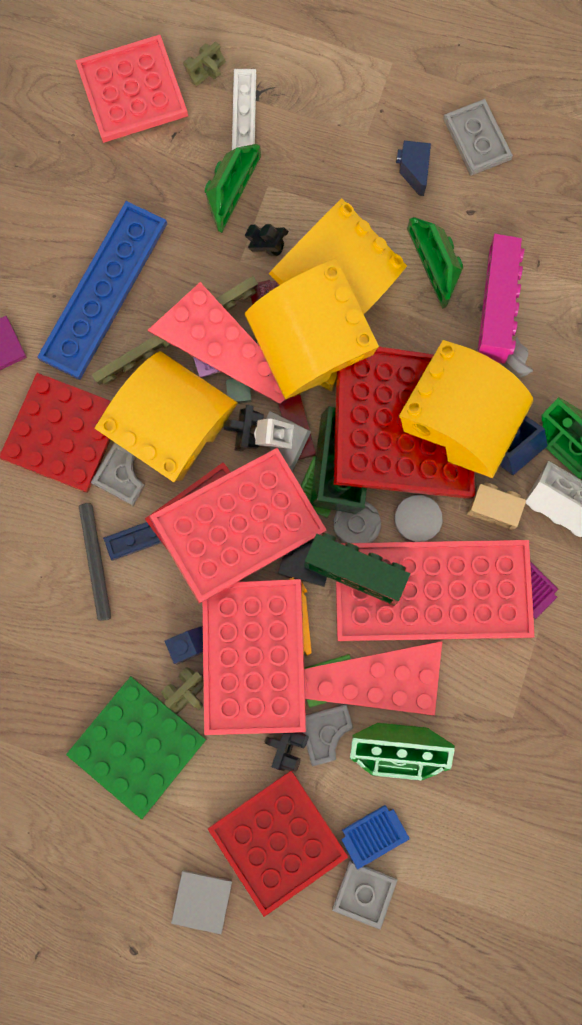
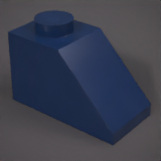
M404 140L402 149L397 151L396 163L400 164L399 173L419 196H424L427 186L431 143Z
M203 626L165 640L174 664L178 665L203 654Z

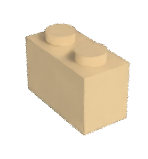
M490 483L479 484L475 490V497L472 499L467 515L511 531L517 528L526 500L520 498L521 495L516 492L507 491L505 493L497 490L498 487Z

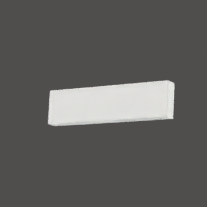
M234 69L232 150L237 147L255 144L256 69Z

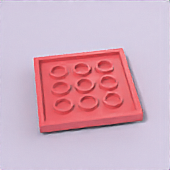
M161 35L75 60L103 143L188 117V112Z

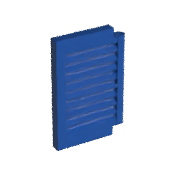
M386 805L342 829L345 837L341 841L358 870L408 841L410 838L394 809L389 811Z

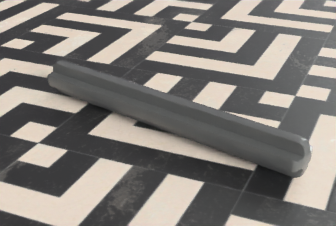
M83 503L79 505V512L96 614L99 621L111 619V612L93 506L91 503Z

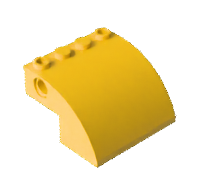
M341 198L269 272V275L281 285L305 271L336 258L363 314H365L394 283L407 265L403 262L402 257L395 254L386 241L371 229L369 223L354 211L352 205Z
M336 258L305 271L279 285L256 301L245 312V317L285 400L328 381L332 373L372 356L377 348H379Z
M442 340L401 411L399 418H401L405 433L446 447L448 462L493 478L533 403V397L525 385L498 362L470 348Z
M159 351L148 358L128 378L112 399L95 429L172 482L181 481L206 442H214L223 428L224 422L228 420L238 402L162 351Z

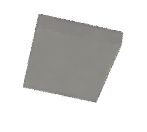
M485 99L444 115L443 120L470 176L512 160L513 155Z

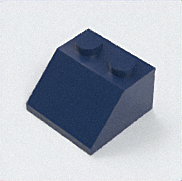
M525 416L499 466L511 475L516 474L548 446L545 428Z

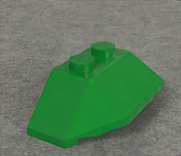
M258 144L237 147L226 153L223 160L217 163L213 179L209 180L206 184L204 192L206 193L207 203L217 230L221 233L261 158V148Z
M415 217L410 218L407 230L442 309H444L449 303L462 272V261L459 256L456 257L453 250V241L450 236L447 237L443 228Z
M558 397L541 415L548 445L546 449L575 476L582 479V411Z
M376 723L353 734L350 759L357 762L361 768L372 776L422 781L442 771L451 769L455 746L427 727Z

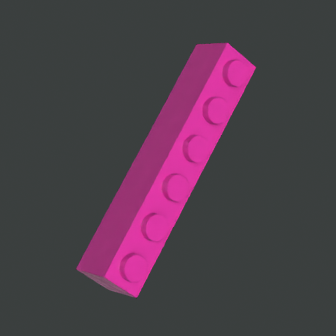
M494 233L489 249L477 352L488 356L498 363L505 364L508 355H513L516 341L512 340V336H515L518 323L514 321V317L517 316L519 310V303L516 302V298L520 295L521 284L517 283L522 276L523 266H519V263H522L525 249L521 248L522 238Z

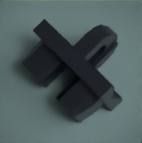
M254 224L248 227L245 237L251 241L248 248L252 252H266L270 256H279L283 251V237L289 231L285 227L275 228L271 224H265L262 228Z
M246 405L244 409H240L238 421L227 420L224 422V430L237 433L235 451L241 452L245 449H257L260 446L255 444L256 439L254 434L250 433L251 426L257 427L258 420H263L264 414L254 411V406Z
M303 732L283 733L280 741L266 737L264 744L277 748L271 767L281 771H297L301 758L290 755L293 745L304 749L309 736Z

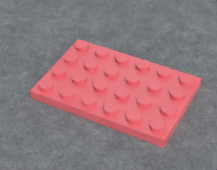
M278 448L149 517L199 604L315 538L316 534L321 535L327 531Z
M302 580L237 582L203 601L204 735L306 732Z

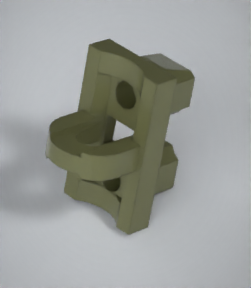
M216 41L212 45L205 43L200 47L199 56L195 59L188 57L183 62L186 72L196 87L209 76L216 79L221 75L218 68L226 61L220 51V44Z
M186 667L179 674V678L184 682L179 689L173 684H169L161 691L166 700L164 704L176 714L188 703L197 710L204 706L196 697L204 688V677L197 671L194 672Z

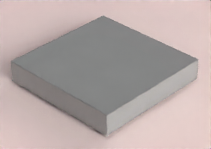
M349 859L332 911L381 930L398 879L367 866L357 870L353 861Z
M183 870L171 924L222 934L232 880Z

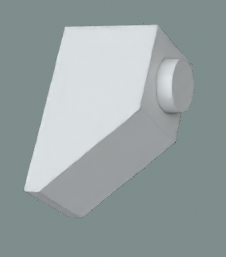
M275 419L258 420L254 432L255 444L265 447L292 449L294 425Z

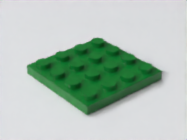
M130 676L72 746L66 756L142 820L207 739Z

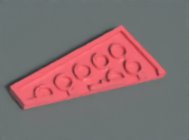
M201 282L148 329L149 333L160 337L169 344L225 373L278 404L285 400L260 346Z
M442 641L304 669L305 699L435 716Z

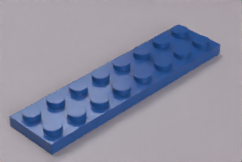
M125 201L37 356L40 361L78 380L82 378L167 226L166 219Z

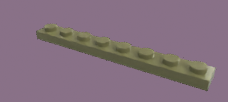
M254 276L217 297L216 300L229 311L236 306L235 302L242 297L246 300L256 294L255 290L258 288V283ZM153 336L94 372L92 376L99 385L102 383L107 385L116 379V374L124 371V373L131 371L137 366L136 362L141 359L146 361L156 353L157 349L162 346L168 348L171 344L158 336Z

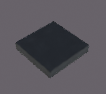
M314 539L284 555L278 574L325 587L327 577L304 568L305 559Z

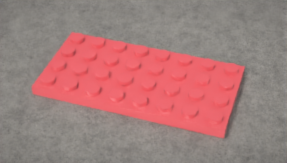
M529 540L351 543L360 548L359 552L366 555L369 552L383 557V562L392 565V562L398 563L406 567V572L411 573L401 598L395 606L336 581L337 641L535 637Z

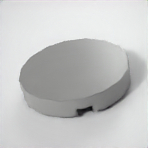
M413 495L404 499L397 507L394 515L396 529L405 540L410 542L429 541L440 531L443 523L439 505L424 495Z
M365 502V509L357 514L337 511L333 520L337 538L343 543H372L378 537L381 529L379 513L368 502Z

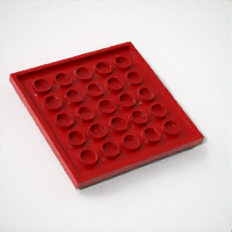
M379 347L372 356L337 371L334 485L468 499L475 497L474 471L448 462L446 447L405 433L401 418H399L401 411L434 354Z

